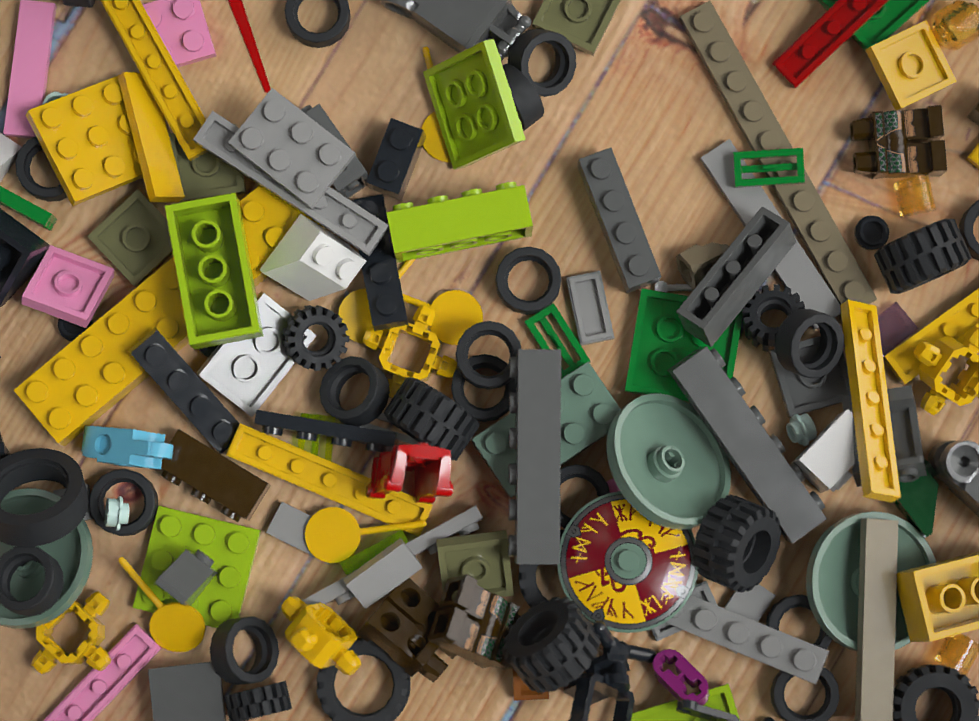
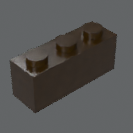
M178 429L169 443L174 445L172 459H162L161 468L164 471L161 476L177 486L184 481L194 487L190 494L209 504L211 499L223 505L220 512L234 521L239 522L241 517L249 521L271 485Z

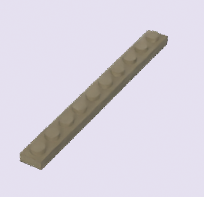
M711 1L681 15L679 18L681 24L752 151L793 148ZM797 156L757 160L760 165L797 163ZM805 169V184L772 186L825 282L840 305L848 299L866 304L876 301L877 297ZM797 170L765 172L767 178L798 176Z

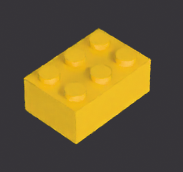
M979 551L897 572V589L910 642H931L979 629Z

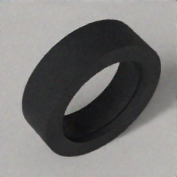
M36 448L19 451L0 460V505L9 491L28 482L48 480L58 482L66 488L63 497L56 504L37 513L12 514L0 507V542L17 547L41 546L61 539L81 523L87 512L89 499L82 470L72 457L57 450Z

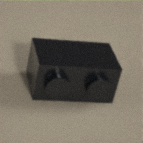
M393 118L390 119L366 181L370 189L399 200L403 199L426 139L424 130Z

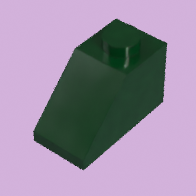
M924 458L927 476H921L912 482H899L901 497L893 503L906 520L924 538H927L933 533L939 484L934 479L937 475L935 469Z

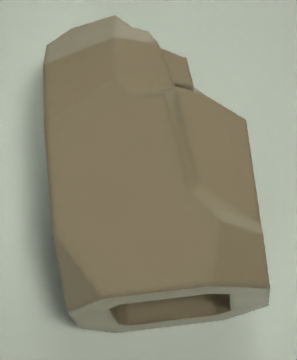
M713 242L704 246L696 244L676 256L677 266L683 280L694 290L728 249L729 245Z

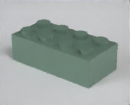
M589 361L561 379L560 466L608 435L612 420L621 410ZM508 414L472 438V443L510 499L515 497V485H509V463H515V449H509V428H516V414Z

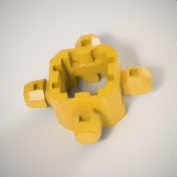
M421 305L417 308L412 318L415 321L414 325L408 323L409 325L391 328L388 336L384 335V331H374L373 328H367L362 342L366 347L376 352L378 349L382 350L379 356L385 373L393 375L392 379H388L389 398L394 397L406 377L417 378L426 382L429 380L432 370H435L438 376L453 378L457 369V362L446 355H443V357L438 356L441 350L440 342L436 333L427 330L428 327L432 328L435 319V311L429 307ZM401 333L409 334L431 344L420 374L408 371L389 362L396 341Z
M974 326L970 328L963 337L965 338L963 343L948 335L937 339L934 345L929 342H920L915 348L914 355L922 362L918 367L919 379L931 387V390L929 392L926 391L922 398L920 407L933 416L938 414L946 405L944 402L947 398L959 406L972 403L975 397L979 398V354H977L979 352V327ZM961 354L968 358L966 364L969 365L968 369H963L958 375L959 382L957 385L953 382L949 387L942 384L943 378L940 374L942 371L946 373L950 368L952 357L957 359Z
M100 591L92 593L85 600V606L75 601L57 618L36 626V640L45 649L44 651L39 650L32 659L31 665L40 674L50 672L57 665L56 660L62 664L80 665L87 659L86 663L99 671H103L111 663V657L101 646L98 648L105 639V625L96 616L98 614L102 616L110 604V600ZM73 611L88 625L91 631L88 633L89 637L83 641L75 653L71 652L68 654L54 641L51 634L54 632L53 628L61 622L67 612L71 613Z
M290 596L281 605L283 614L289 621H293L284 632L286 639L310 664L320 669L335 665L338 670L346 675H353L361 666L359 657L353 650H349L357 640L356 633L331 607L321 602L307 605L295 596Z

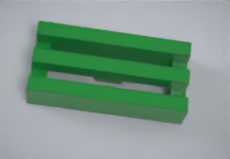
M803 148L733 152L736 188L805 184ZM797 156V163L741 166V160ZM797 170L798 175L742 179V174Z
M0 186V204L49 231L52 230L57 221L53 214Z
M554 303L524 321L540 349L550 348L535 326V323L540 321L556 348L561 349V356L568 365V368L565 370L561 367V379L586 362H591ZM550 314L553 316L580 358L578 362L575 363L546 316Z

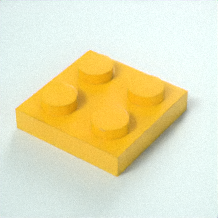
M927 20L865 50L895 110H900L957 82Z

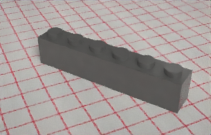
M700 346L667 371L759 503L776 513V517L780 520L781 534L785 540L794 543L827 519L822 512L825 505L814 491L809 493L802 484L805 476L794 462L790 465L782 455L786 450L775 434L769 436L762 425L766 421L760 411L754 405L749 408L742 398L746 392L735 377L729 379L722 369L726 364L715 348L709 350L707 346Z
M517 349L516 357H510L509 376L510 378H516V392L509 393V413L516 414V428H509V449H515V463H509V485H515V499H509L508 518L510 521H515V535L508 536V556H515L516 564L560 565L561 349Z

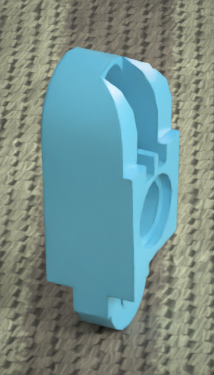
M84 426L81 451L83 456L95 458L97 462L126 467L161 469L162 459H172L174 445L165 443L166 434L135 429Z

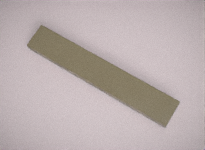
M861 519L855 721H893L898 520Z

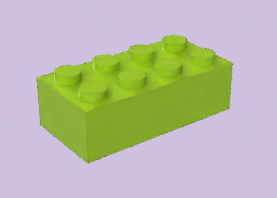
M506 182L496 185V191L482 193L480 188L462 192L461 198L448 200L447 195L427 199L426 205L414 207L413 202L394 205L393 211L386 212L396 262L401 263L411 259H421L531 237L533 223L525 185L517 186L516 182Z
M236 193L165 205L189 345L195 350L264 337L240 202Z

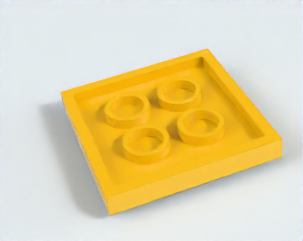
M118 76L27 111L25 116L72 207L143 178Z

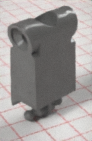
M382 0L380 2L387 9L401 16L414 19L419 25L458 53L482 41L494 39L501 61L509 56L513 43L531 25V18L519 13L513 6L512 0Z
M967 440L938 443L931 449L928 455V462L937 473L935 477L943 481L949 487V490L979 517V444Z

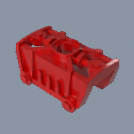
M417 443L415 445L393 446L392 451L379 453L378 457L373 458L371 481L366 487L367 498L385 499L388 493L401 492L405 471L413 472V470H415L416 503L432 504L438 496L450 497L453 494V485L450 481L451 450L430 446L428 443Z

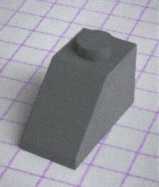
M186 549L155 583L181 604L192 605L217 574V571L211 567L215 561L200 549H197L195 553Z

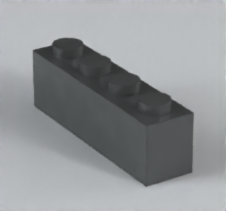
M612 148L579 159L578 170L626 294L657 283L661 278V274Z
M763 206L759 209L676 311L685 331L710 347L714 345L795 245L796 240L788 221Z

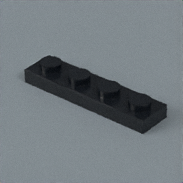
M383 194L351 200L388 224ZM388 228L370 256L359 250V254L366 260L362 271L374 331L409 325L390 229Z
M154 328L128 351L217 452L222 454L230 447L240 423L163 335Z
M262 410L256 411L254 424L262 426V433L282 436L283 430L297 432V439L317 442L318 435L331 437V444L351 447L352 441L366 443L365 450L380 453L386 452L387 447L395 446L397 436L394 432Z

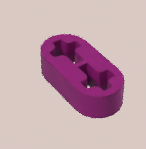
M672 649L662 650L654 657L653 668L655 677L678 701L688 699L696 701L699 705H705L709 698L708 682L679 652ZM666 662L672 665L675 662L678 676L669 669L664 671L663 663ZM686 681L692 688L699 686L700 694L696 696L694 693H690L687 696L684 682Z

